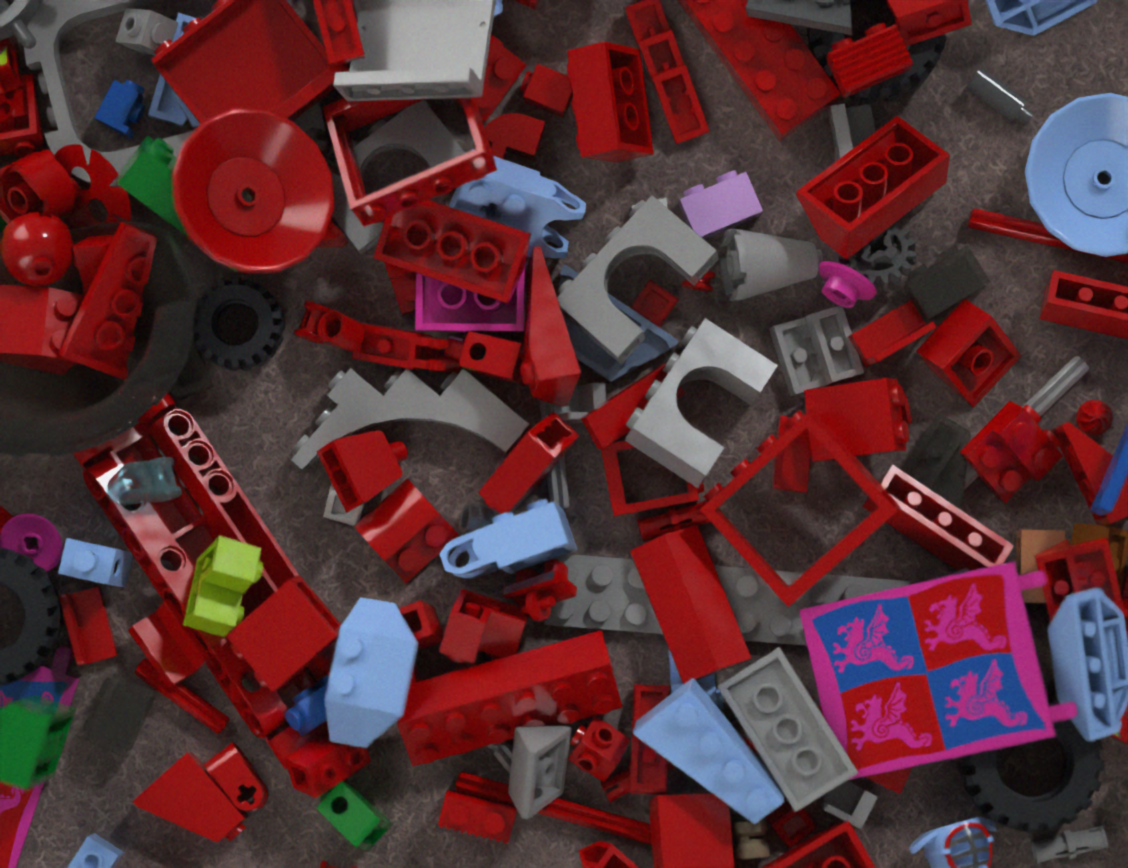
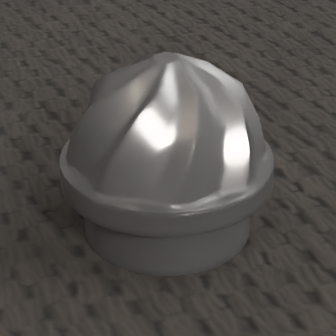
M479 502L474 503V505L466 504L460 517L461 532L470 533L493 524L492 518L495 515L492 509Z

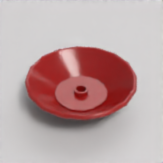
M230 109L203 121L182 144L172 173L174 207L189 238L215 262L243 273H277L305 260L326 236L335 207L332 173L318 145L293 121L264 109ZM242 191L250 194V202H246L242 198Z

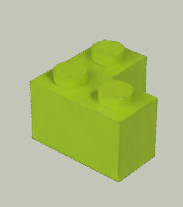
M219 536L197 558L183 625L225 637L239 625L244 615V607L240 606L242 594H245L253 583L258 582L262 573L263 563L259 562L261 548Z

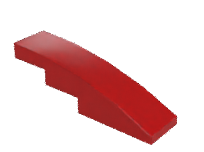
M640 0L624 6L623 9L638 49H640L643 63L675 144L710 132L686 64L683 63L660 0Z

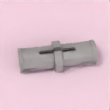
M1101 825L1075 832L1065 830L1062 831L1061 835L1031 840V848L1035 863L1038 864L1064 857L1070 860L1076 858L1077 854L1107 849L1108 842L1105 830Z

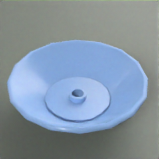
M1104 93L1079 97L1050 114L1032 139L1025 168L1030 204L1046 230L1073 250L1102 257L1128 254V97ZM1099 173H1105L1109 177L1108 184L1103 185L1098 182L1097 176Z

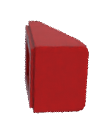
M784 796V801L780 806L765 816L788 849L818 828L804 807L795 812L786 796Z

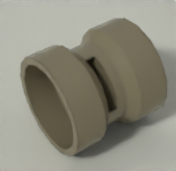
M748 819L731 821V830L736 836V844L733 847L734 859L770 856L769 844L765 842L764 835L768 830L767 819H761L756 824H753Z

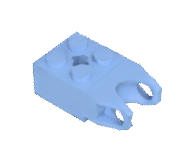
M495 156L493 157L497 171L485 175L480 180L471 181L456 188L449 207L531 233L527 252L528 257L531 256L533 247L541 246L544 257L565 258L568 253L569 241L563 238L556 230L549 227L547 223L554 220L583 219L586 209V203L570 193L558 182L541 177L539 171ZM563 203L570 204L576 209H570ZM546 242L555 243L559 248H554Z
M542 499L527 505L528 511L515 516L513 511L508 514L497 515L492 518L493 524L451 540L440 552V557L446 572L453 573L457 577L473 579L501 569L512 574L578 549L564 509L555 502L548 503L547 499ZM455 548V550L449 556L450 551ZM468 551L469 561L467 565L458 568L457 559L459 555Z

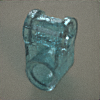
M161 457L149 461L124 464L108 481L107 493L109 497L120 505L164 502L179 497L182 494L180 486L176 485L172 469L175 461L172 457ZM123 479L129 480L134 489L127 487Z

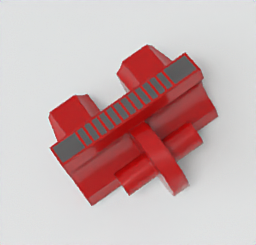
M558 559L546 561L544 572L541 575L534 569L525 568L517 571L515 583L505 586L503 589V597L515 600L519 607H521L522 614H529L537 622L548 619L551 607L555 606L557 602L576 597L577 587L568 580V567Z

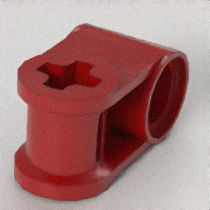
M305 300L303 306L306 310L299 329H295L293 335L316 344H326L345 351H352L361 345L365 332L363 325L359 321L336 310Z
M232 742L204 763V766L212 779L224 790L238 809L257 811L267 803L269 797L268 789L252 768L253 766L249 759L243 756L245 754L236 743ZM245 787L256 788L257 791L253 794L254 803L252 801H243L242 798L246 795Z

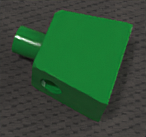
M342 781L319 796L322 802L317 807L318 811L355 848L370 851L393 825L383 813L349 783ZM345 801H347V802H348V808H347V810L343 813V812H342V805H343V803H344Z

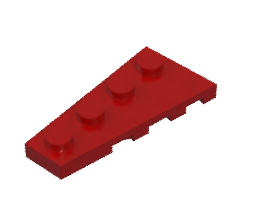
M120 222L59 350L62 357L120 379H127L129 370L127 367L128 356L134 347L136 337L133 334L137 316H140L143 302L141 297L144 284H147L157 243L156 236L125 222Z

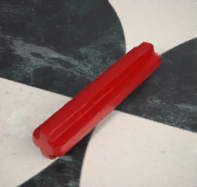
M143 659L136 667L134 672L136 676L215 733H221L229 723L230 719L228 716L182 683L169 689L148 659Z

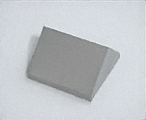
M540 726L515 728L508 794L522 818L529 819L563 794L571 736L570 727Z

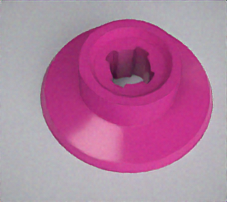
M824 261L819 264V274L826 282L822 288V293L833 303L842 307L852 308L858 299L870 300L877 295L875 286L854 269L831 261Z
M30 513L19 514L11 518L1 531V548L15 550L14 552L22 555L25 554L33 559V562L39 567H43L46 572L52 570L58 564L63 549L61 536L56 527L44 517ZM30 537H36L38 545H32Z

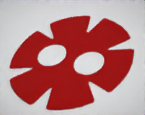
M80 144L64 146L55 153L56 160L65 168L69 177H72V170L77 166L86 170L90 176V188L88 190L79 188V194L75 197L73 210L65 217L66 221L79 235L87 238L91 224L95 236L115 235L120 222L114 214L128 222L131 221V204L128 192L122 187H110V184L118 177L119 173L103 155L92 149L89 165H87L84 150ZM91 199H98L105 205L108 212L105 222H98L91 216L88 208Z

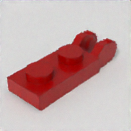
M361 322L365 332L364 339L360 346L352 350V359L412 370L422 368L445 371L446 362L439 359L421 358L422 347L427 346L438 350L448 348L449 340L424 336V333Z

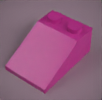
M525 262L524 270L509 303L416 273L415 330L459 333L472 331L483 334H524L528 262Z

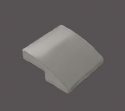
M842 306L812 313L806 317L769 328L790 397L804 393V390L824 387L864 374L859 355L848 337L852 333Z

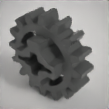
M896 221L856 252V258L861 260L860 263L855 260L853 255L847 260L838 255V263L859 272L874 286L875 284H881L882 289L887 291L888 282L892 281L899 286L901 285V274L904 276L911 275V265H914L916 262V253L914 252L916 242L913 239H909L910 230L908 228L899 231V221ZM894 243L899 247L901 255L898 254V249L893 247Z

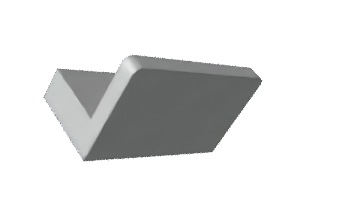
M845 103L830 106L828 116L836 158L839 160L876 131L869 104L845 108Z

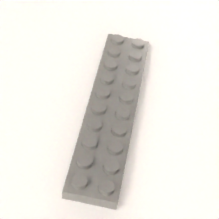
M564 554L552 558L560 560L568 567V580L577 587L576 597L557 602L555 606L551 607L550 616L545 620L544 625L663 634L633 559ZM714 566L744 641L807 646L799 612L800 609L910 585V581L824 575L792 605L787 607L754 569ZM775 570L788 586L802 574L801 572Z

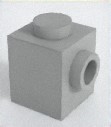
M126 8L116 42L137 52L155 55L154 51L162 43L170 39L173 42L178 22L152 10Z

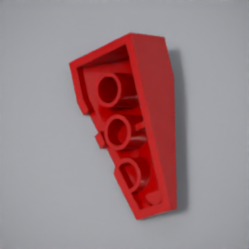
M541 246L533 247L527 264L523 363H521L520 371L523 383L525 385L529 384L534 398L563 407L568 406L581 371Z

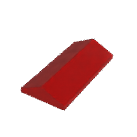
M426 200L412 209H405L385 218L373 258L509 303L525 267L531 233Z
M698 525L664 534L630 550L683 685L691 678L697 681L752 659Z

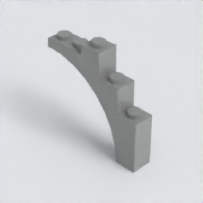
M350 368L346 373L342 370L338 372L328 384V388L331 391L327 396L337 406L334 410L328 407L315 422L319 427L310 438L305 434L292 449L295 456L291 461L306 471L319 458L316 451L331 441L354 435L374 426L400 421H431L459 427L486 439L508 454L530 428V424L464 369L459 374L453 371L440 386L444 391L440 396L410 370L406 369L402 374L396 371L384 385V388L388 391L383 396Z

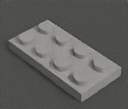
M780 647L717 686L795 812L858 774L855 766Z

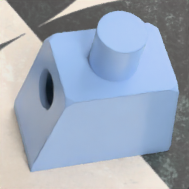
M66 538L58 574L126 588L133 555L129 551ZM118 560L117 570L114 574V567Z

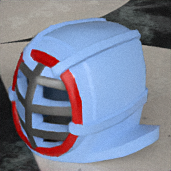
M977 817L932 829L914 840L909 850L911 854H915L924 847V857L928 860L931 868H990L993 853L992 841L994 839L988 831H997L996 823L984 817Z

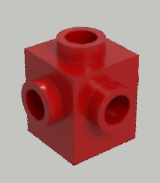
M594 716L586 728L580 724L570 739V744L574 748L568 756V760L576 764L582 771L590 773L602 782H605L618 765L631 739L616 730L609 723L603 722Z

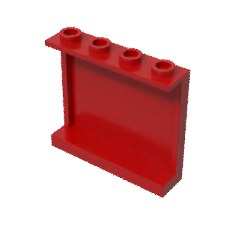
M218 0L211 7L213 12L202 20L198 17L189 22L183 28L184 34L174 42L170 39L162 43L154 51L156 56L151 59L157 71L200 124L230 109H264L294 122L336 89L333 86L335 72H347L341 64L330 67L324 46L287 0Z

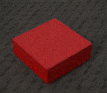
M649 279L630 308L660 328L679 299Z

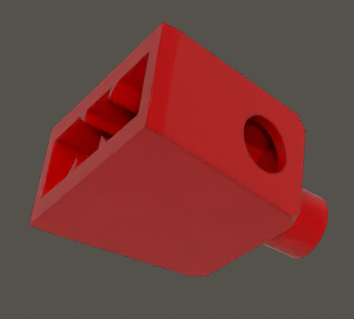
M380 430L338 438L316 451L346 513L364 504L401 478L403 472L399 463L408 457L407 448L402 441L396 440L388 443L384 433Z

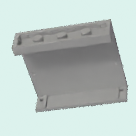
M361 0L357 26L366 58L351 61L349 72H335L333 86L347 101L482 97L496 0Z

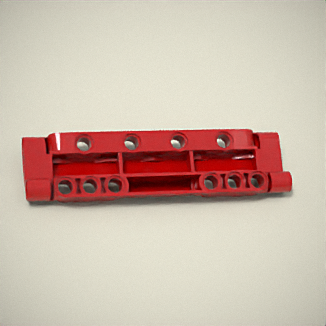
M159 377L146 381L136 388L127 400L84 423L64 437V442L83 468L82 474L87 488L162 600L170 599L183 618H185L197 558L219 536L261 548L259 562L263 563L262 573L258 582L253 583L247 592L242 594L240 606L244 607L242 621L289 579L299 576L194 418L187 411L176 407L175 401ZM168 425L177 427L181 436L173 434L169 430ZM149 434L157 443V445L159 446V448L161 449V451L163 452V454L165 455V457L167 458V460L169 461V463L171 464V466L173 467V469L175 470V472L177 473V475L179 476V478L181 479L185 487L188 489V491L190 492V494L192 495V497L194 498V500L196 501V503L198 504V506L204 514L201 515V513L199 512V510L197 509V507L195 506V504L193 503V501L191 500V498L189 497V495L187 494V492L185 491V489L183 488L175 474L172 472V470L170 469V467L168 466V464L166 463V461L164 460V458L162 457V455L150 439ZM188 455L196 456L201 465L193 464ZM208 484L215 485L220 490L221 495L212 493ZM120 500L129 501L134 511L126 510L121 505ZM161 559L168 560L172 564L174 571L166 570L161 564ZM191 628L210 655L205 664L251 732L260 739L264 738L286 770L285 757L328 730V721H325L302 737L298 730H294L286 720L285 712L296 705L293 698L315 684L307 670L304 668L284 687L272 692L270 688L263 687L254 676L255 670L246 660H241L231 649V641L226 636L222 637ZM337 640L307 666L317 682L326 675L330 678V663H333ZM242 679H247L253 684L254 692H250L243 687Z

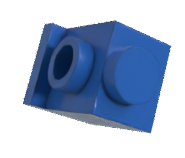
M127 79L124 84L113 80L94 118L101 125L132 139L134 132L130 129L132 123L137 124L145 111V105L142 104L145 89Z
M328 675L312 687L295 696L293 700L296 705L285 712L288 724L294 730H298L302 737L327 721L325 697L329 682Z

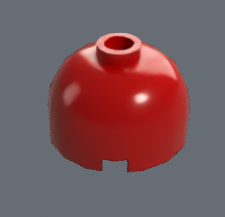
M30 212L15 218L3 231L4 236L0 243L1 258L8 273L21 283L30 286H46L55 283L67 273L73 262L74 252L72 246L74 243L68 226L57 216L51 215L50 218L40 216L39 212Z

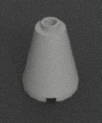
M727 229L721 241V247L727 246V256L720 257L721 278L726 295H732L731 301H740L813 279L817 275L819 264L823 262L822 252L820 249H816L813 242L740 229Z

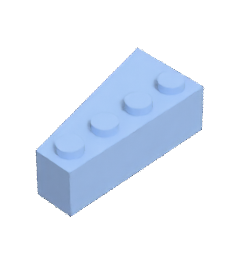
M691 678L636 721L633 730L635 736L753 824H756L783 803L784 793L770 770L694 678Z

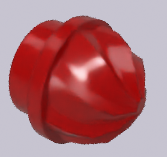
M1100 400L1086 401L1078 408L1076 413V422L1079 429L1091 436L1105 433L1110 428L1113 420L1111 409Z

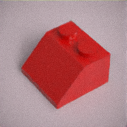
M966 299L951 312L916 350L928 367L973 408L1022 356L994 318Z

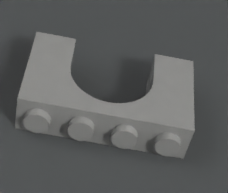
M425 100L397 111L398 115L388 122L384 119L377 122L368 130L367 133L370 136L359 144L356 141L352 142L361 178L368 163L375 156L387 150L402 149L419 156L429 169L465 154ZM336 160L331 165L327 163L332 173L335 207L332 217L360 255H362L378 243L383 223L381 221L364 227L351 211Z
M653 195L646 202L644 200L639 201L630 211V219L622 228L619 226L614 228L604 241L606 245L597 255L595 253L590 254L580 267L582 271L573 281L570 279L566 280L556 292L561 312L621 365L646 338L643 330L615 307L608 297V283L614 269L629 257L641 254L654 255L665 260L695 286L719 260L716 249Z
M706 318L698 329L694 326L690 327L680 343L685 346V349L680 356L673 353L662 370L667 373L663 382L660 383L657 380L653 382L644 396L649 403L644 410L637 407L626 423V426L631 430L625 439L626 442L697 488L712 468L724 447L686 422L677 406V389L690 381L707 380L722 386L752 406L778 366Z

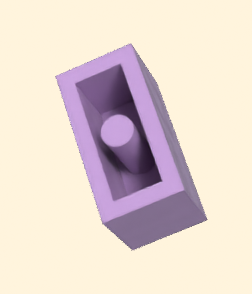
M736 170L730 171L717 177V184L704 188L703 184H700L683 192L685 197L679 200V207L685 221L704 240L762 215V207L747 172L737 175Z

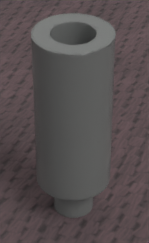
M983 67L978 70L966 86L968 90L1009 121L1017 118L1026 125L1034 115L1033 112L1024 106L1027 100Z

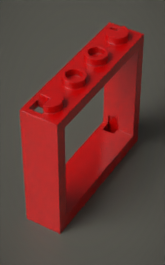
M475 97L461 98L476 149L370 195H366L349 132L425 99L347 101L345 98H342L322 107L350 209L364 227L379 223L391 215L405 209H412L419 203L438 195L447 194L452 189L471 181L480 180L485 175L497 171Z
M813 409L809 410L805 415L798 410L783 424L788 430L777 439L773 434L756 448L761 455L751 464L745 458L730 472L734 477L731 482L725 487L718 482L703 496L707 503L700 509L787 607L800 598L900 508V505ZM807 428L878 507L788 586L718 507Z

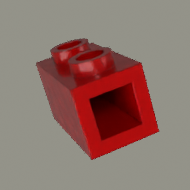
M329 729L285 757L293 788L314 798L319 797L371 762L367 748L331 742Z

